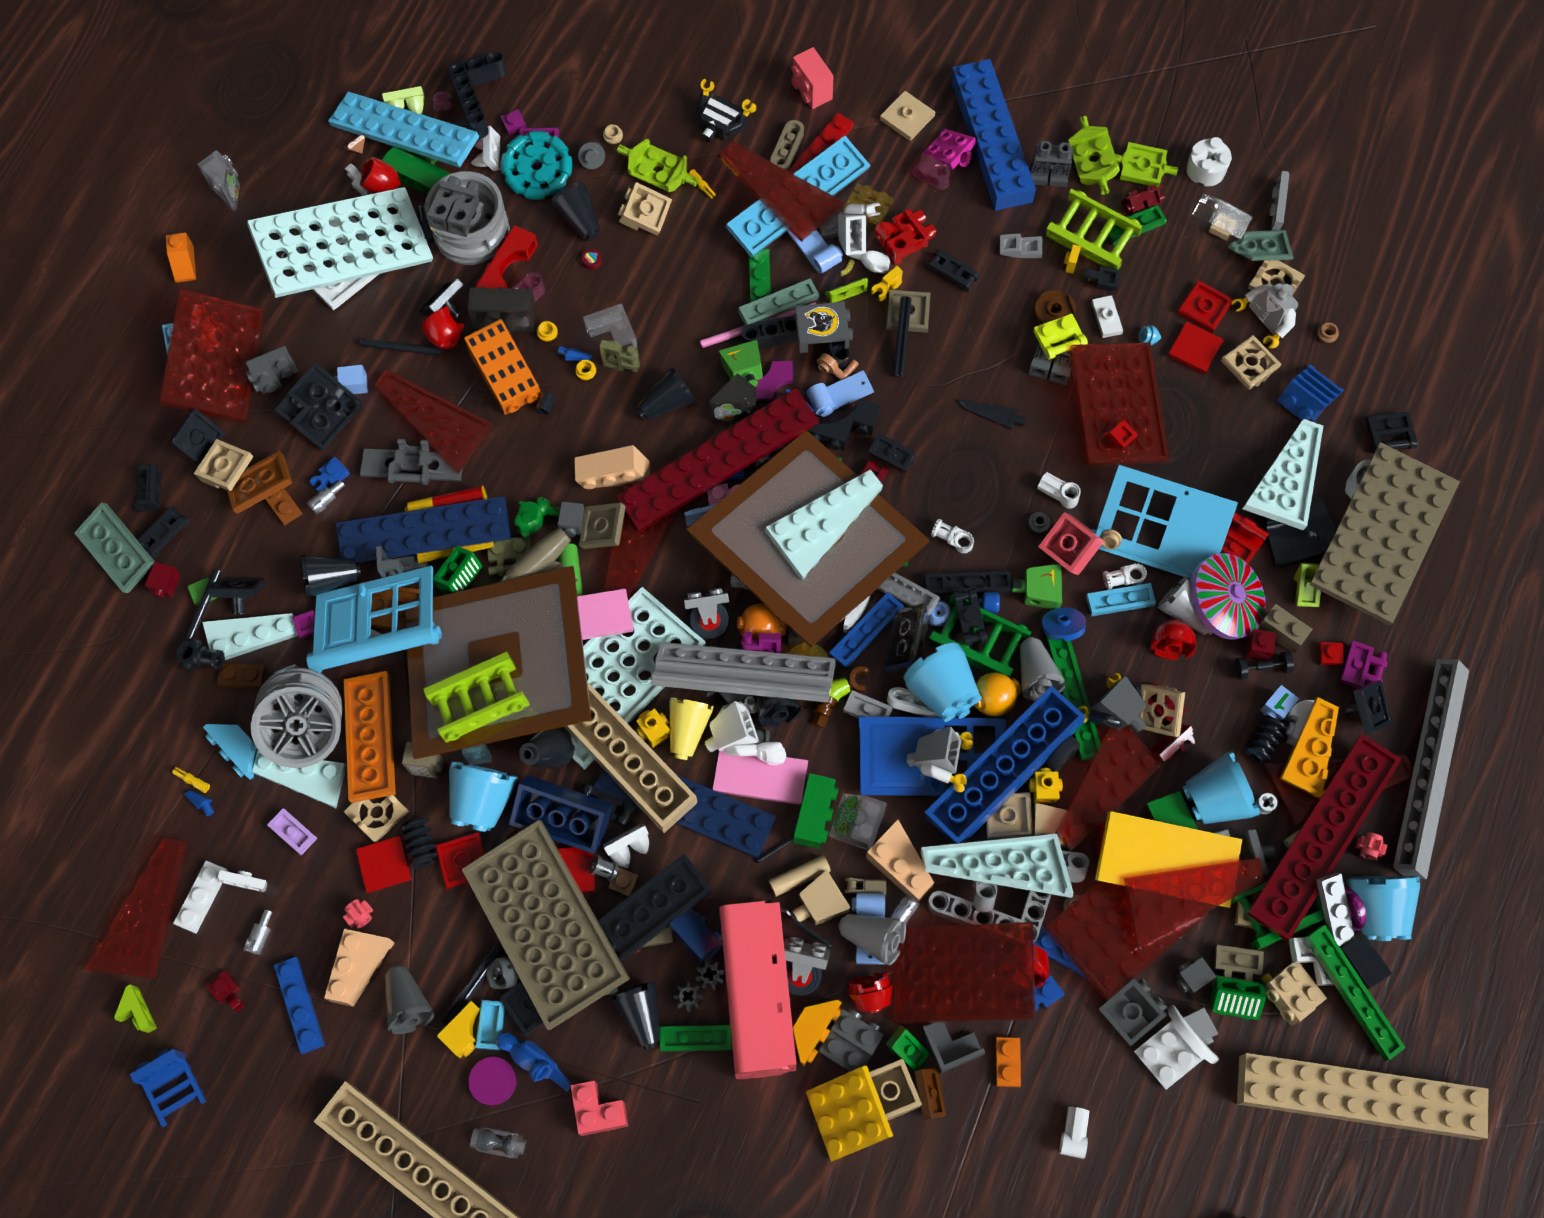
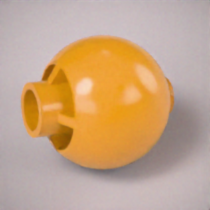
M988 673L982 676L976 682L982 699L974 707L990 717H1000L1007 714L1015 706L1017 696L1021 694L1019 682L1015 678L1010 679L1001 673Z

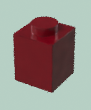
M154 562L145 586L151 591L150 594L157 598H163L164 596L172 598L181 574L175 567Z
M1253 629L1247 638L1245 658L1268 661L1274 654L1276 633Z

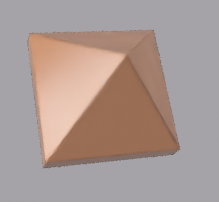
M363 135L355 137L344 146V149L362 154L365 137Z

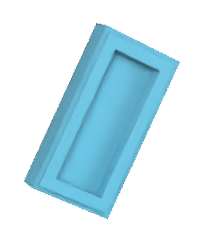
M481 1000L475 1048L500 1050L495 1041L499 1034H502L505 1006L502 1001Z

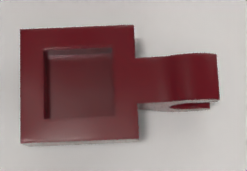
M224 970L206 985L207 989L220 1004L223 1005L227 1001L230 1007L237 1012L245 1006L235 994L241 988L227 971Z

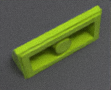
M861 278L826 291L825 295L829 303L842 301L866 292L868 279Z

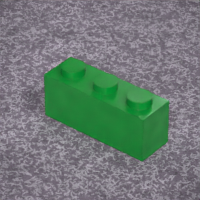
M809 773L793 843L815 849H820L821 843H826L829 830L824 828L826 821L831 822L834 810L829 807L831 800L836 801L839 789L834 787L836 779Z

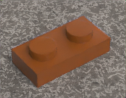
M285 489L266 498L284 526L302 515V512Z

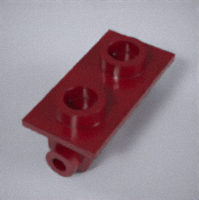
M1156 184L1144 188V192L1138 193L1137 190L1126 194V198L1120 202L1126 201L1125 211L1127 213H1134L1145 209L1143 201L1146 202L1147 208L1161 204L1165 197L1159 190L1164 188V186L1156 188Z

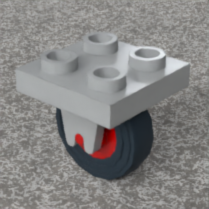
M722 588L710 589L709 594L701 595L700 591L687 593L688 597L684 598L685 609L693 608L690 614V624L693 631L705 639H713L723 634L729 624V615L726 608L721 604L729 602L727 591H723Z
M790 937V939H785L784 941L788 989L792 994L804 996L818 988L822 979V969L826 970L831 949L826 948V945L814 942L813 944L803 943L804 940L800 938Z

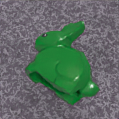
M538 497L536 502L519 501L520 508L515 518L517 533L521 534L524 538L537 533L542 528L544 517L547 515L559 516L561 508L551 506L550 502L543 497Z

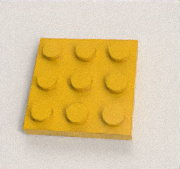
M867 1066L860 1067L806 1091L831 1161L893 1136Z

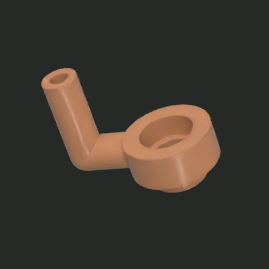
M823 353L817 359L820 371L825 374L833 373L840 380L849 377L859 365L853 359L842 371L838 367L836 360L826 353Z

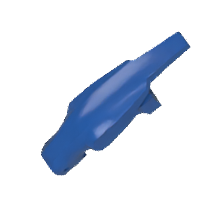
M508 1032L499 1034L495 1044L502 1050L510 1052L514 1062L528 1071L530 1078L534 1082L540 1081L543 1078H550L565 1091L569 1092L573 1084L539 1046L531 1041L520 1040Z

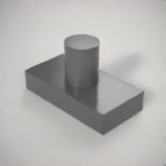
M1256 829L1248 830L1237 836L1238 839H1242L1241 852L1249 879L1256 880L1269 874L1265 860L1275 858L1274 847L1272 845L1261 847Z

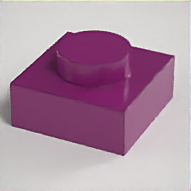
M519 109L500 116L509 136L519 132V128H527Z
M314 610L292 617L300 639L314 635Z

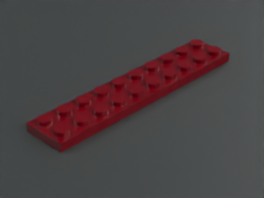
M795 388L616 497L620 503L626 506V513L637 530L641 532L819 423V419Z
M1363 734L1358 737L1246 915L1286 942L1291 939L1319 893L1316 879L1331 874L1400 763L1401 758Z

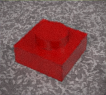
M1123 420L1107 436L1122 451L1138 434Z
M1320 642L1319 665L1342 667L1344 664L1343 643Z

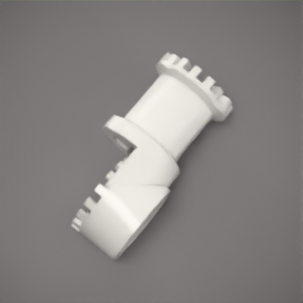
M941 519L936 521V528L933 527L931 533L932 537L937 536L946 540L948 544L954 546L960 553L971 551L974 544L972 534L957 526H949L943 523ZM967 538L970 544L967 547H961L958 544V540Z
M1132 564L1120 567V570L1104 571L1103 580H1106L1104 584L1108 590L1122 584L1125 586L1130 584L1140 585L1146 578L1147 570H1145L1143 565ZM1132 570H1139L1142 573V578L1133 579L1130 572Z

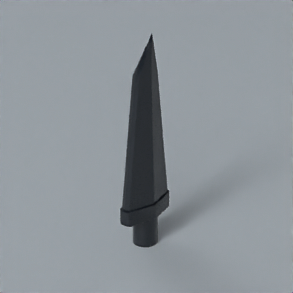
M957 399L966 410L1006 426L1009 429L1013 428L1014 423L1022 426L1025 425L1027 418L1017 416L1018 409Z

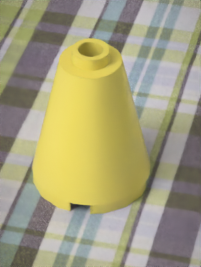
M670 698V752L675 753L674 758L687 760L688 756H693L714 706H708V704L684 699L680 701L677 700L678 698Z

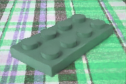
M101 503L74 533L123 593H129L153 567L155 562L106 503Z

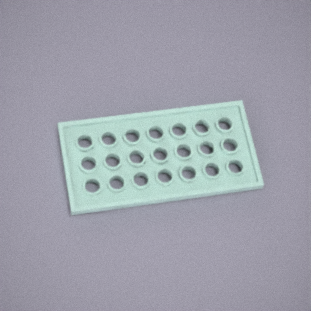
M405 187L257 218L247 222L275 298L428 263L433 260ZM393 207L398 213L390 214L387 208ZM368 212H376L379 217L371 218ZM356 216L359 218V222L353 223L348 217ZM336 220L340 223V226L333 227L329 224V221ZM316 224L320 227V230L312 231L309 226ZM401 225L404 227L405 231L398 232L395 230L394 226ZM292 228L298 229L300 234L294 236L290 234L289 230ZM381 229L386 235L378 236L375 230ZM277 233L281 238L273 240L269 237V234ZM359 233L364 234L366 240L360 241L355 235ZM343 238L347 241V244L340 245L336 242V239ZM323 242L327 245V248L319 249L316 244ZM409 243L412 249L405 250L401 244ZM301 246L306 248L308 252L300 254L296 251V248ZM389 247L393 253L385 254L382 248ZM284 251L287 257L279 258L276 252ZM365 251L371 252L373 258L367 259L362 253ZM351 256L354 262L346 263L343 257ZM330 260L334 263V266L328 268L324 266L323 262ZM311 265L315 270L307 272L303 269V266ZM290 269L294 272V275L287 277L283 274V271Z
M643 587L628 601L634 630L632 636L625 637L621 633L591 638L583 646L586 674L589 676L587 682L594 689L602 688L605 690L602 697L608 704L612 702L620 703V709L616 712L628 725L664 688L663 686L652 685V672H654L656 665L654 658L658 654L660 643H670L672 640H678L681 644L706 645V642ZM645 612L649 614V619L641 622L637 619V616ZM662 626L665 628V632L662 635H655L653 633L654 628ZM646 641L650 644V647L646 651H641L638 649L639 643ZM617 643L619 649L616 652H609L607 650L608 645ZM626 657H633L635 663L632 666H625L623 660ZM601 658L604 660V664L600 668H595L592 666L593 660ZM642 671H649L651 677L648 680H641L639 674ZM617 672L620 678L616 682H611L608 680L610 673ZM628 686H633L636 692L632 696H626L623 693L624 689ZM572 736V744L575 746L572 759L585 770L594 761V758Z

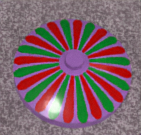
M1228 553L1214 554L1205 558L1196 566L1191 578V599L1194 609L1203 624L1214 634L1232 640L1249 636L1253 629H1258L1265 615L1266 602L1262 584L1253 569L1239 557Z

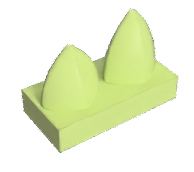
M421 86L382 94L384 102L404 109V103L406 102L410 111L418 114L422 113L423 99L425 97Z

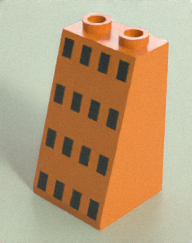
M502 319L464 338L473 362L505 415L509 412L517 411L527 403L535 402L540 397L539 386Z

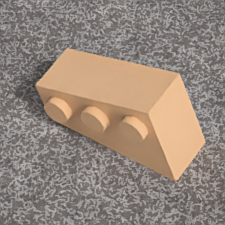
M634 445L575 457V481L585 489L636 485L650 476V461Z
M897 820L867 852L866 858L911 900L918 904L933 887L934 881L930 874L925 872L922 860L899 820Z
M344 929L324 998L333 1003L353 1007L370 982L371 976L381 965L384 956L394 945V942L386 937Z

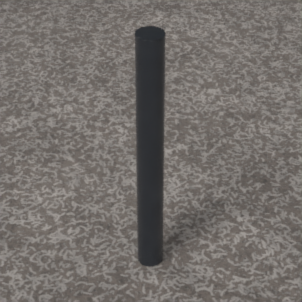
M365 338L360 339V346L436 356L442 355V349L437 347Z
M213 570L184 640L194 639L211 600L209 588L219 581L222 571Z

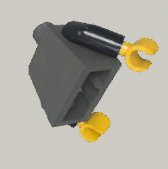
M1114 673L1112 679L1107 678L1106 685L1109 690L1090 708L1091 712H1088L1086 706L1079 707V711L1085 715L1084 723L1089 720V722L1104 725L1118 731L1130 725L1137 733L1147 725L1139 716L1140 712L1146 707L1139 686L1130 682L1126 676L1121 678L1119 673Z

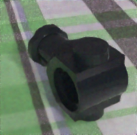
M189 638V641L183 640L182 644L178 647L176 661L181 663L179 668L186 671L199 670L206 665L219 670L225 662L224 652L221 650L209 651L207 647L201 646V641Z

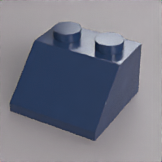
M690 909L681 917L670 922L669 925L672 933L703 966L705 961L711 959L723 948L722 936L714 928L710 930L705 925L708 921L699 911L695 914Z

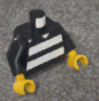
M703 79L701 88L704 91L700 94L698 103V120L703 130L701 134L702 139L706 142H711L715 136L721 140H726L729 136L742 132L750 117L749 113L756 111V105L752 103L748 109L750 100L746 99L743 101L741 108L713 93L709 95V92L714 89V83L711 81L710 87L705 88L706 79Z

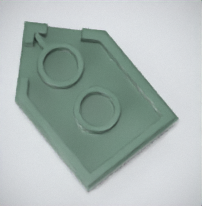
M1286 230L1244 232L1236 242L1234 241L1228 246L1232 251L1251 261L1293 259Z

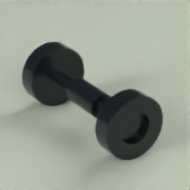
M1289 651L1281 652L1280 661L1278 662L1269 660L1256 662L1255 665L1248 666L1245 658L1235 659V671L1239 680L1248 679V670L1253 669L1261 671L1273 669L1274 666H1281L1284 674L1292 673L1294 670L1293 657Z

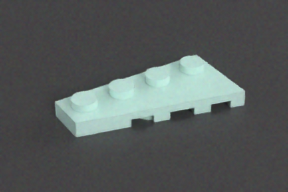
M292 613L202 622L210 651H223L225 660L298 636Z
M257 751L252 772L336 808L346 765L344 763L322 760L308 767L289 768L271 762L260 751Z

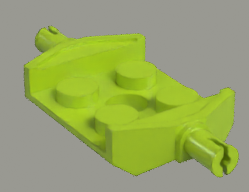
M1083 116L1084 122L1082 117L1079 118L1082 129L1068 140L1070 146H1072L1073 159L1080 182L1085 185L1097 184L1101 194L1105 195L1104 189L1106 194L1109 193L1107 181L1115 177L1120 171L1119 164L1116 160L1107 127L1089 126L1087 116ZM1094 155L1100 157V159L1096 162H1091L1089 160Z
M649 139L644 140L633 149H629L621 144L617 149L618 153L628 156L629 175L660 189L672 192L685 182L694 186L698 184L699 178L687 173V156L684 155L682 159L652 146ZM655 167L663 168L660 172L653 171Z

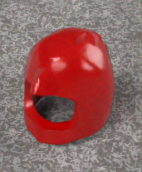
M375 157L368 159L363 164L360 186L375 194L400 187L401 182L397 171L391 165Z
M446 305L430 315L421 324L424 335L437 348L450 349L455 347L460 340L464 324L456 323L453 320L450 310Z

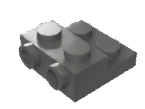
M286 346L246 362L249 368L246 374L256 392L261 391L262 394L274 392L277 388L282 387L280 379L289 378L294 373L299 372Z
M1136 977L1099 1008L1130 1046L1168 1014L1165 1011L1168 1007L1160 997L1154 998L1149 993L1151 990L1149 984L1143 978L1138 980Z
M843 1009L818 1052L851 1072L867 1065L884 1034L880 1033L882 1028L871 1021L866 1024L861 1021V1015L856 1011L849 1009L847 1012Z

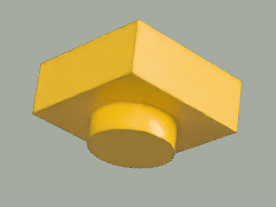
M1073 245L1071 252L1067 251L1064 263L1067 264L1065 272L1074 273L1081 246Z

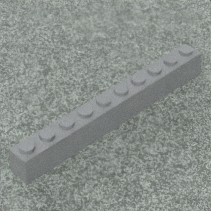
M1437 659L1393 866L1403 876H1419L1420 879H1427L1469 674V670L1459 659Z

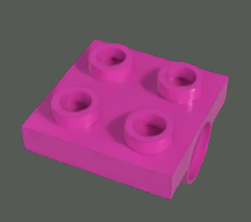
M944 129L921 156L923 161L953 170L957 165L965 167L969 164L971 160L970 150L977 142L975 137Z

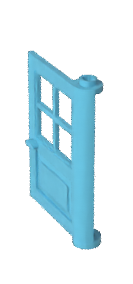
M1119 465L1097 530L1092 529V531L1100 537L1104 530L1111 529L1117 510L1139 516L1140 518L1132 541L1122 538L1120 546L1114 550H1108L1102 545L1099 549L1183 577L1189 576L1192 578L1196 566L1202 560L1221 552L1238 502ZM1127 481L1150 488L1142 512L1119 506ZM1154 490L1177 497L1169 521L1146 514ZM1144 518L1167 525L1159 550L1136 543Z
M428 566L316 595L313 652L307 654L308 668L321 673L324 669L429 643L432 645L438 644L439 639L442 638V632L440 627L436 626L432 621L433 567ZM419 582V601L398 606V587ZM393 589L392 607L371 612L372 594ZM419 606V625L397 631L398 611ZM392 613V632L370 637L371 618Z

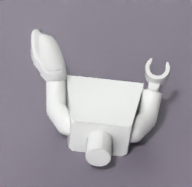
M849 204L844 209V212L838 214L839 242L845 254L861 260L863 265L872 272L886 273L889 270V257L878 251H866L865 214L869 217L880 215V213L875 211V206H880V204Z
M753 696L746 697L744 703L742 701H734L731 704L724 705L717 717L710 722L713 737L705 741V745L710 752L718 749L729 756H756L761 761L770 765L783 764L786 758L785 749L780 742L759 743L750 713L757 712V703Z

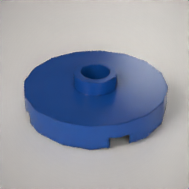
M1053 609L1046 613L1042 619L1043 632L1053 640L1058 641V638L1064 639V641H1071L1079 638L1085 632L1086 618L1076 609Z

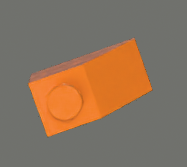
M187 233L166 235L167 255L175 282L196 280L194 246Z

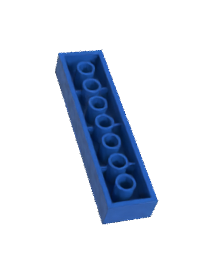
M991 59L953 67L951 84L968 134L975 137L977 142L973 149L994 211L1033 203L1036 188Z
M1050 686L963 773L967 779L966 785L963 784L964 791H955L952 784L925 811L926 819L952 844L966 843L1049 759L1056 748L1079 729L1084 723L1085 715L1053 686Z

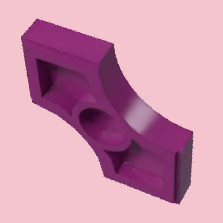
M772 361L769 372L757 380V386L752 388V402H773L774 394L780 387L793 383V362Z

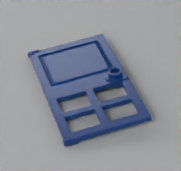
M858 716V728H860V795L941 796L948 789L945 782L925 776L917 766L910 767L907 763L906 756L909 753L916 752L918 740L937 729H944L945 726H966V732L972 734L973 746L972 749L966 750V753H959L958 761H967L968 769L982 755L974 753L973 726L995 727L996 741L1006 729L1005 717L952 718L950 721L944 722L940 717Z

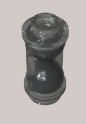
M480 1127V1129L474 1128L470 1147L475 1148V1151L518 1159L519 1155L524 1154L526 1140H522V1134ZM496 1135H501V1136H506V1137H504V1138H499V1137H497ZM493 1148H500L502 1151L494 1150Z

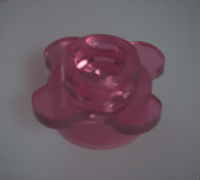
M437 92L433 95V109L435 111L450 110L452 108L450 103L451 94Z

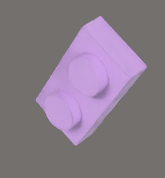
M284 808L268 823V826L300 855L317 839Z

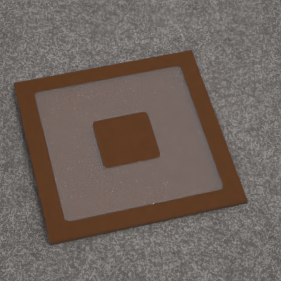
M805 431L686 529L687 533L811 648L930 541L877 494L801 581L766 534L765 528L858 477L808 431Z
M573 566L433 597L432 621L436 626L440 627L442 638L435 645L429 643L407 649L414 759L592 720ZM419 606L405 610L406 628L419 625ZM508 652L516 667V670L509 673L516 692L523 691L530 705L524 707L519 712H513L464 734L457 740L446 743L437 730L445 726L438 704L433 706L430 703L423 689ZM501 676L488 682L496 702L508 697ZM480 686L468 691L475 712L487 707ZM459 695L447 700L453 721L466 716Z

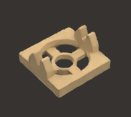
M1265 260L1248 288L1253 290L1257 286L1263 285L1261 279L1267 281V284H1271L1270 281L1272 279H1278L1284 285L1283 277L1287 274L1291 278V286L1295 292L1305 275L1279 260ZM1270 269L1280 270L1278 275L1270 276L1265 273Z
M1254 335L1221 359V362L1248 390L1254 386L1258 387L1261 382L1264 383L1271 373L1281 366V363ZM1251 349L1257 351L1258 353H1248L1246 350ZM1237 356H1242L1243 364L1237 367L1235 359ZM1254 357L1257 360V364L1254 366L1247 364L1246 358ZM1263 357L1266 360L1265 370L1259 365L1260 359ZM1246 369H1254L1259 375L1248 376L1243 372Z
M1141 684V694L1146 707L1140 712L1139 716L1147 724L1143 730L1179 737L1185 692L1177 691V688H1168V686ZM1157 694V702L1152 705L1147 704L1151 696ZM1165 695L1173 701L1175 710L1168 709L1164 703ZM1157 704L1162 705L1164 708V714L1161 717L1157 716L1154 712ZM1147 712H1150L1153 716L1154 724L1150 721ZM1166 716L1174 717L1169 725L1163 726V718Z
M394 795L385 796L386 798L381 803L373 804L370 800L354 802L344 813L377 843L409 812ZM392 803L393 814L389 820L386 817V808ZM362 804L368 808V816L363 821H361L359 813ZM376 806L383 808V814L379 818L371 816V810ZM373 821H381L384 826L379 828L368 827Z

